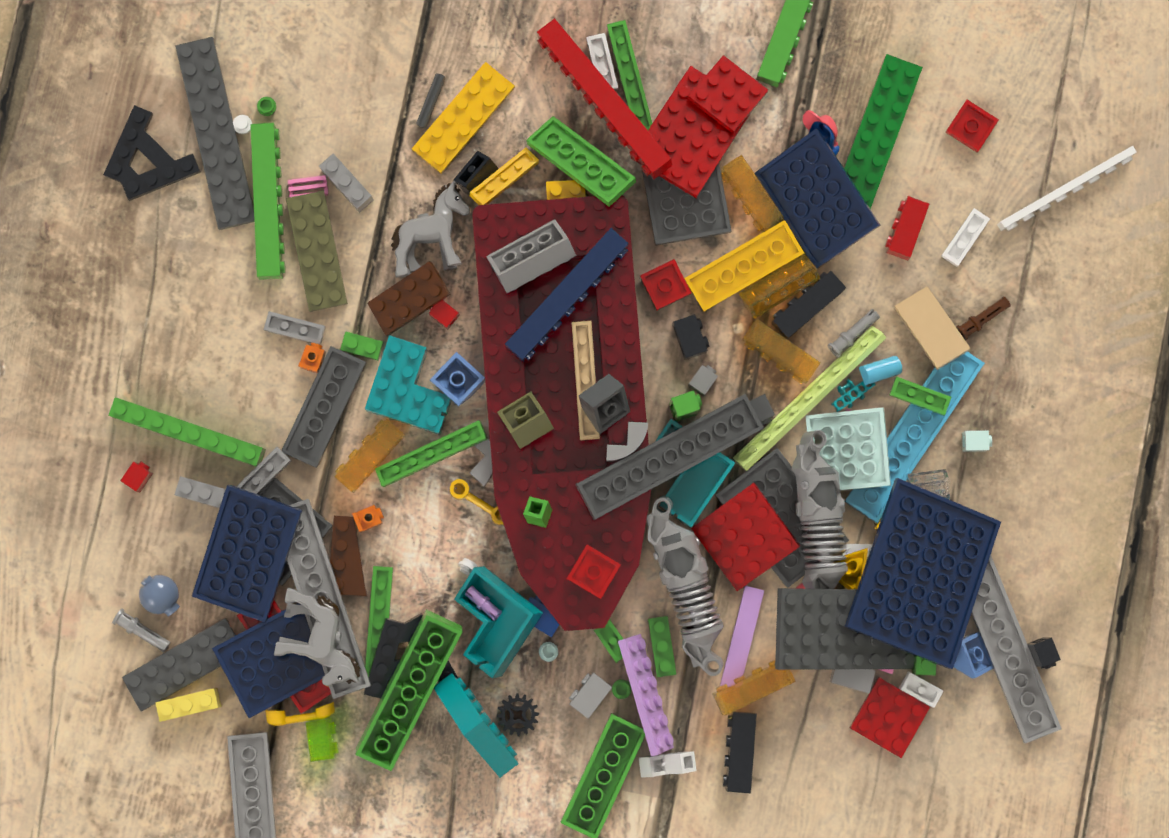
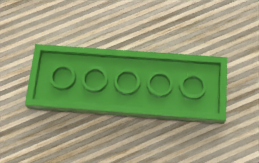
M554 116L526 140L527 145L609 207L636 183V177Z

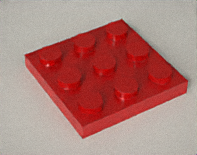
M723 55L689 94L687 99L733 134L768 93V89Z
M878 677L849 728L902 758L930 706Z

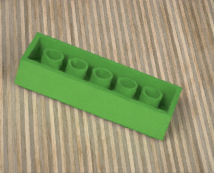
M613 713L610 714L560 823L591 838H598L645 737L642 727Z

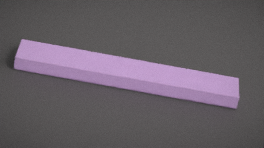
M749 586L744 587L716 699L718 701L736 705L764 590Z

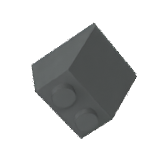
M610 374L579 395L582 410L599 434L630 413L624 385Z

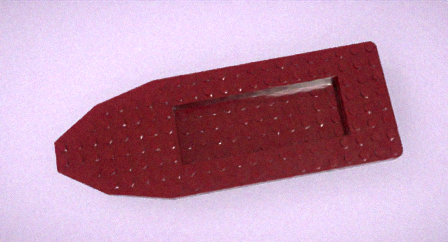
M622 195L610 207L596 196L479 205L473 210L472 217L494 497L520 575L564 631L605 628L639 566L651 490L594 520L575 485L618 462H606L607 445L627 446L628 422L647 423L628 201ZM555 219L568 237L576 256L556 266L551 271L543 273L534 280L521 285L516 290L507 293L486 256ZM612 228L629 243L627 254L622 259L619 257L614 262L615 267L608 274L605 272L600 277L602 281L596 288L592 286L587 291L589 295L582 303L578 301L574 307L576 309L569 317L564 316L561 320L562 325L556 331L552 330L547 335L549 339L543 346L539 344L534 349L536 351L534 356L529 361L525 359L522 362L505 347V343L607 231ZM591 321L596 383L608 374L613 376L624 385L630 413L602 432L600 439L580 440L572 322ZM532 392L554 429L520 449L497 412L527 393ZM648 430L642 444L635 452L649 445ZM529 496L549 502L552 513L546 528L527 523L523 513ZM586 545L591 546L621 564L601 599L567 579Z

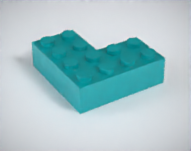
M389 335L365 410L441 435L446 420L445 416L441 414L443 412V414L447 415L452 400L443 393L416 385L428 349Z
M670 419L656 441L683 426ZM719 452L680 473L665 495L673 503L670 515L677 514L676 519L691 528L735 462ZM661 501L658 507L664 511L668 510L667 503Z
M485 566L474 567L454 598L456 602L483 622L463 655L475 665H480L479 668L491 678L502 677L543 612ZM471 586H474L482 595L488 596L490 602L502 611L495 621L483 610L477 609V605L465 596V593Z
M451 673L436 684L434 690L464 737L501 778L519 764L515 758L517 753L511 745L507 746L509 743L508 739L503 733L500 734V730L495 723L490 724L491 719L486 712H481L483 707L478 700H473L476 696L470 688L465 689L467 686L461 677L457 679Z

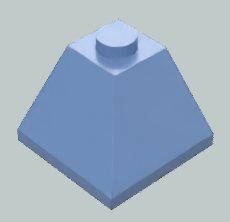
M979 631L963 637L954 664V668L972 679L994 669Z

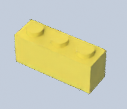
M218 688L155 702L160 722L222 707Z

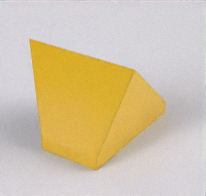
M868 548L844 555L847 557L845 560L835 561L847 563L848 571L839 580V583L847 589H858L866 565Z

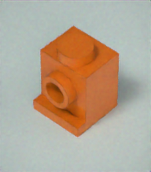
M312 342L310 346L306 345L298 366L301 369L318 374L326 351L322 350L323 346ZM311 353H314L316 355L315 359L313 360L309 359V355Z
M375 505L352 513L358 530L361 533L383 524L381 519L384 516L381 508H376ZM367 514L372 515L371 521H366L365 516Z

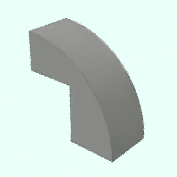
M628 422L627 446L607 445L606 462L619 461L633 454L645 438L648 423Z
M489 439L474 445L485 457L470 471V474L484 487L493 474Z

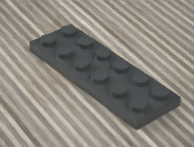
M330 346L284 443L282 451L285 454L315 468L318 467L366 365L365 361Z
M227 618L122 677L141 712L156 704L155 702L167 698L221 667L212 648L236 636Z

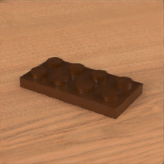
M429 261L367 304L384 334L389 336L451 294L435 266Z

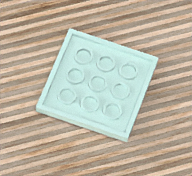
M883 407L806 415L807 432L820 430L826 435V444L821 449L819 455L833 469L839 472L840 491L891 486Z

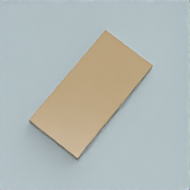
M928 286L895 305L894 308L937 370L970 351L969 345Z

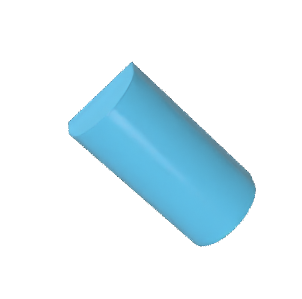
M892 356L860 366L859 370L866 386L901 374L902 364L897 356Z

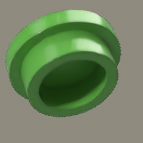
M263 97L257 103V109L263 116H270L276 111V102L271 97Z
M620 679L614 682L612 692L616 698L625 699L631 694L632 688L628 681Z

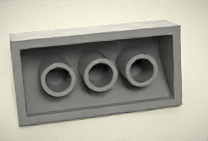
M554 219L486 257L503 288L509 293L543 273L551 271L556 266L569 261L576 254L568 237Z

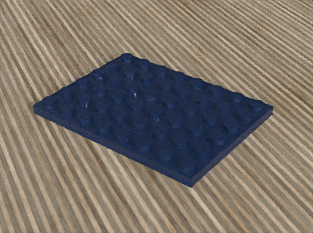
M895 478L845 627L945 668L953 669L1001 521L902 479Z

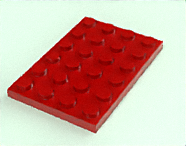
M690 66L648 131L672 160V166L659 176L694 198H697L750 114L732 134L688 100L689 94L706 76Z

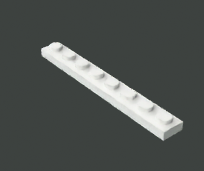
M1133 146L1129 147L998 223L997 226L1000 231L1004 229L1010 231L1018 226V221L1023 219L1025 222L1034 217L1033 213L1037 210L1043 212L1051 207V202L1056 200L1058 203L1067 198L1066 194L1070 191L1076 193L1084 188V183L1089 181L1091 184L1100 179V174L1104 172L1109 174L1116 170L1117 164L1122 163V165L1130 162L1133 160L1132 156L1136 153Z

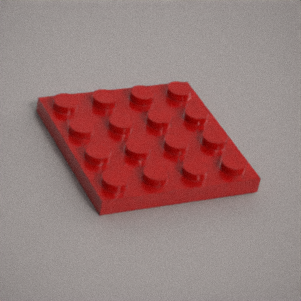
M755 483L749 485L691 528L736 591H739L800 547V544Z

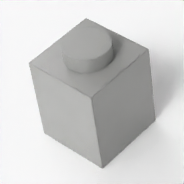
M702 365L688 386L704 397L718 376L715 374L717 371L709 365L706 367Z

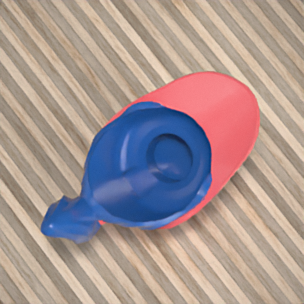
M811 110L806 111L803 115V124L809 130V133L819 129L834 154L837 155L839 152V145L836 141L838 129L834 120L828 115L819 117Z

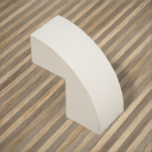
M694 751L639 758L641 777L684 774L696 771Z

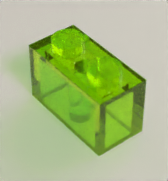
M331 718L305 722L310 761L336 758V754L339 753L338 742H334L333 734H336L335 722H332Z

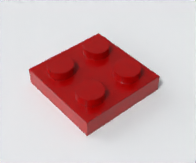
M967 99L945 132L978 153L999 119Z
M675 259L640 275V279L656 311L691 295V291Z
M586 545L567 579L601 599L621 564L591 546Z

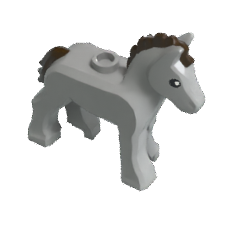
M455 181L442 186L441 190L439 189L438 193H435V199L433 200L434 215L420 214L417 218L408 220L396 227L391 238L393 240L391 244L392 251H395L397 259L396 278L408 276L421 267L414 256L417 243L439 242L445 271L457 269V265H462L452 247L453 212L465 216L470 213V207L460 196V189H457Z
M287 588L285 596L287 607L284 617L292 618L296 614H308L316 621L308 643L280 637L279 642L275 646L274 656L294 653L307 656L321 665L330 667V671L322 678V683L325 686L340 682H347L348 684H351V682L359 683L360 667L357 666L356 659L343 650L335 649L336 643L339 644L341 639V632H339L340 611L338 606L330 598L327 600L324 595H318L316 600L313 596H306L295 589Z

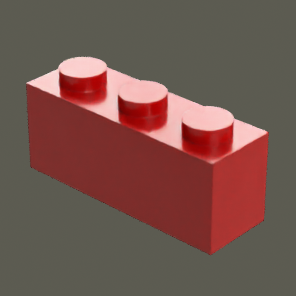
M907 196L905 201L901 200L898 211H900L899 218L894 219L891 229H894L892 236H888L885 247H888L886 253L907 261L911 258L930 205L929 203Z

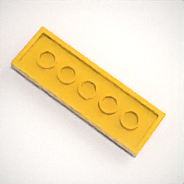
M485 62L412 147V151L442 174L513 91L515 85Z
M784 220L684 279L701 309L705 312L800 257L804 252Z

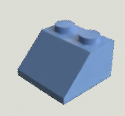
M456 352L430 381L459 407L485 383V377Z

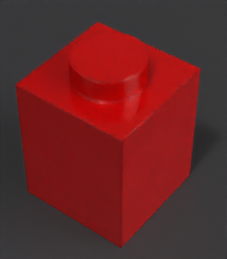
M444 300L429 309V315L447 330L460 316L459 312Z
M133 461L120 481L140 493L153 473L149 471L150 467L144 462L140 461L138 464Z

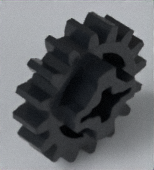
M516 693L515 698L509 695V701L507 702L503 699L502 703L504 706H498V709L502 711L500 714H497V717L502 718L498 724H504L503 731L509 729L511 736L514 732H517V736L520 737L522 731L527 735L528 728L534 730L532 723H538L535 716L540 714L534 711L538 705L532 706L533 699L531 698L527 701L526 694L522 698H519L518 693ZM519 701L523 702L524 704L522 706L515 707L511 703ZM529 708L531 710V720L526 717V711ZM506 709L510 712V719L508 721L505 719ZM513 710H516L517 712L521 710L523 712L522 717L525 721H523L520 718L514 719L513 717L515 714L513 713ZM515 723H522L524 725L522 728H514L512 726Z

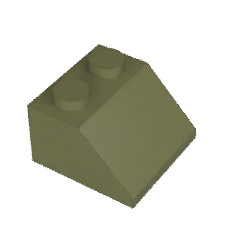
M532 392L527 393L497 412L520 449L554 429Z

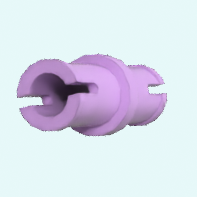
M471 586L465 593V596L477 605V609L483 610L493 621L502 613L501 610L490 602L488 596L482 595L474 586Z

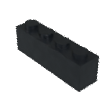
M824 271L816 278L818 282L814 286L809 284L801 291L803 295L797 299L795 296L787 303L789 307L786 310L780 309L772 316L774 320L771 324L785 340L789 339L846 289L832 271L827 274Z
M732 711L731 715H728L727 727H730V735H726V747H729V752L724 758V767H727V775H723V787H726L727 792L751 794L756 713Z

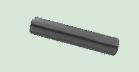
M435 74L416 122L417 126L421 128L427 127L445 81L444 75Z

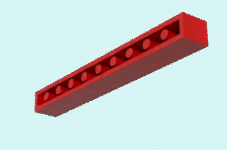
M554 18L538 30L537 42L543 50L546 48L549 51L550 59L554 63L558 62L565 77L569 76L572 79L571 83L577 91H582L588 105L592 104L596 108L594 109L596 115L600 119H605L607 128L611 133L615 132L619 136L617 139L623 147H628L630 150L629 154L635 162L639 161L642 164L641 169L643 172L655 179L672 166V160L558 21Z

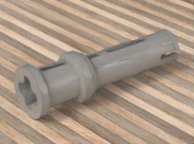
M871 309L847 332L840 333V337L837 340L827 345L829 350L838 358L842 356L841 353L848 347H852L854 340L880 318L879 314L874 309Z
M120 609L112 621L114 625L118 624L126 629L128 634L134 633L163 653L165 652L170 641L139 623L140 620L137 617L133 618L125 613L124 609Z

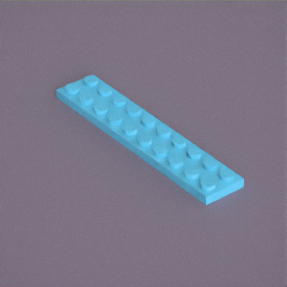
M966 352L938 370L934 367L922 386L952 397L945 416L910 403L887 437L891 486L853 489L844 502L873 522L878 523L883 515L895 478L907 480L985 363L969 352Z

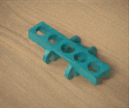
M848 379L846 380L847 384L837 387L841 397L831 403V405H834L836 412H839L847 405L848 408H852V402L858 397L863 400L865 398L864 393L876 384L872 383L867 387L864 381L855 386L853 381ZM860 386L864 387L863 391L859 388ZM849 387L851 390L846 393L845 389ZM851 391H854L857 397H853ZM841 401L843 405L838 407L837 402Z

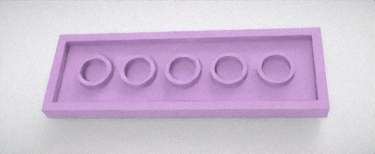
M641 634L619 640L618 643L652 757L674 748L673 737L669 733L668 719L662 709V699L658 695L657 681L651 671V661L646 654V643Z

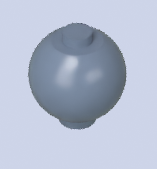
M149 575L141 582L139 600L148 612L153 614L165 613L167 616H170L180 607L177 603L179 590L171 578L164 575H155L153 577Z

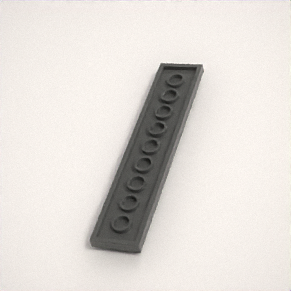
M208 37L175 45L218 229L223 230L255 222L252 198L236 131L234 130L233 118L214 38Z
M744 394L575 485L592 518L595 520L764 428L748 397Z

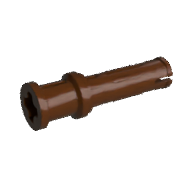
M1002 297V299L976 317H969L967 322L961 326H956V328L966 341L968 336L976 331L979 332L985 323L1011 307V304L1006 297Z

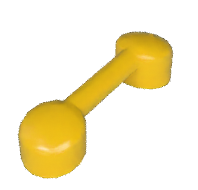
M456 479L451 483L450 494L454 499H467L491 514V519L495 524L504 525L498 506L494 508L470 493L469 486L465 480Z
M334 702L316 708L315 712L286 716L285 710L266 709V720L270 725L282 726L325 719L335 713Z

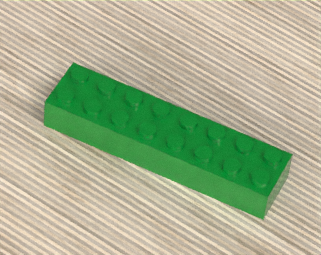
M886 54L843 167L870 209L923 68L889 54Z

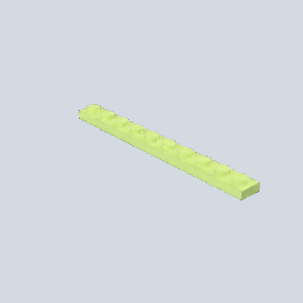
M871 326L854 342L852 347H849L842 353V356L837 358L740 450L733 459L746 471L749 470L886 339L884 333Z

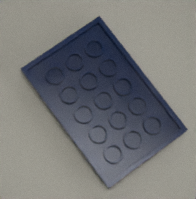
M819 129L813 130L754 173L815 269H819L881 226Z
M227 485L192 597L266 622L303 510L232 485Z
M285 609L268 618L266 622H261L212 648L249 719L317 683L325 676L322 665L307 656L294 653L274 656L275 646L279 642L280 637L308 643L311 631L305 614H296L292 618L284 617Z

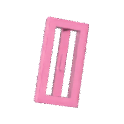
M326 175L287 180L289 197L309 194H294V191L324 188L325 196L329 195ZM323 181L321 184L293 187L295 184Z

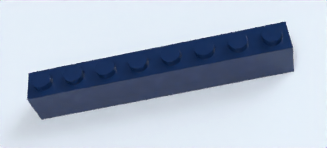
M610 228L505 343V347L522 362L525 359L529 361L536 353L534 349L539 344L543 346L549 339L547 335L552 330L556 331L562 325L561 320L564 316L569 317L576 309L574 307L578 301L582 303L589 295L587 291L592 286L596 288L602 281L600 277L605 272L608 274L615 267L614 262L618 257L622 259L627 254L629 243Z

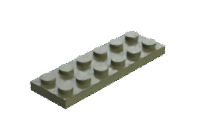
M324 190L286 198L309 312L348 304Z

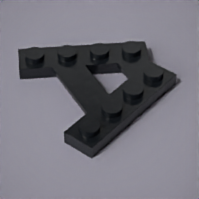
M134 105L103 174L105 177L122 184L129 201L201 173L193 153L174 160L146 132L153 113ZM138 149L156 167L155 169L140 175L132 169L130 165Z
M422 613L406 622L385 618L368 675L371 686L364 689V695L381 699L388 681L393 676L401 660H395L399 643L410 642L423 616ZM449 660L438 679V683L451 673L458 679Z

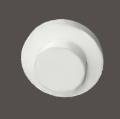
M239 115L234 119V130L237 133L246 134L251 130L250 124H252V121L248 116Z
M463 558L458 563L459 567H461L460 571L466 575H470L473 568L477 567L476 563L467 558Z

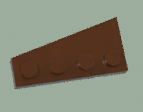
M334 515L330 563L341 595L367 596L354 517Z

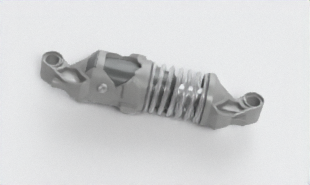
M820 430L805 432L802 435L800 444L796 445L797 456L791 469L796 476L798 502L795 504L796 515L802 521L801 524L803 526L801 529L807 531L802 534V537L808 539L802 543L804 545H816L803 549L806 553H812L805 555V560H815L806 562L804 565L805 576L802 583L805 589H834L839 580L848 571L846 562H835L845 560L847 557L833 556V554L846 551L844 548H832L845 544L844 541H836L845 536L842 533H838V531L844 529L840 526V523L843 522L845 503L844 499L841 498L839 472L833 469L819 455L827 441L825 433Z
M662 496L654 503L652 514L647 515L646 520L649 526L648 541L655 550L653 556L655 560H658L661 569L659 575L662 584L666 585L668 591L671 592L669 596L674 598L671 603L676 605L673 609L678 612L676 618L681 619L678 624L683 626L680 630L683 638V650L690 656L693 667L700 666L708 675L716 676L722 670L723 660L711 651V647L724 625L719 618L720 614L714 613L706 616V614L715 612L718 607L712 606L704 609V607L715 603L714 599L706 600L713 596V593H707V590L711 588V586L706 584L709 581L707 577L708 566L705 557L701 556L698 546L700 545L699 539L695 537L694 532L670 521L669 517L673 503L669 497ZM660 501L666 502L668 510H660L658 503ZM685 612H689V615L680 616ZM691 618V622L682 623ZM709 662H717L719 668L715 670L711 669L709 667Z

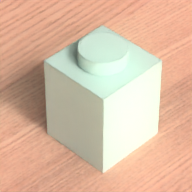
M989 431L962 432L963 452H986L989 450V447H992V436L989 435Z

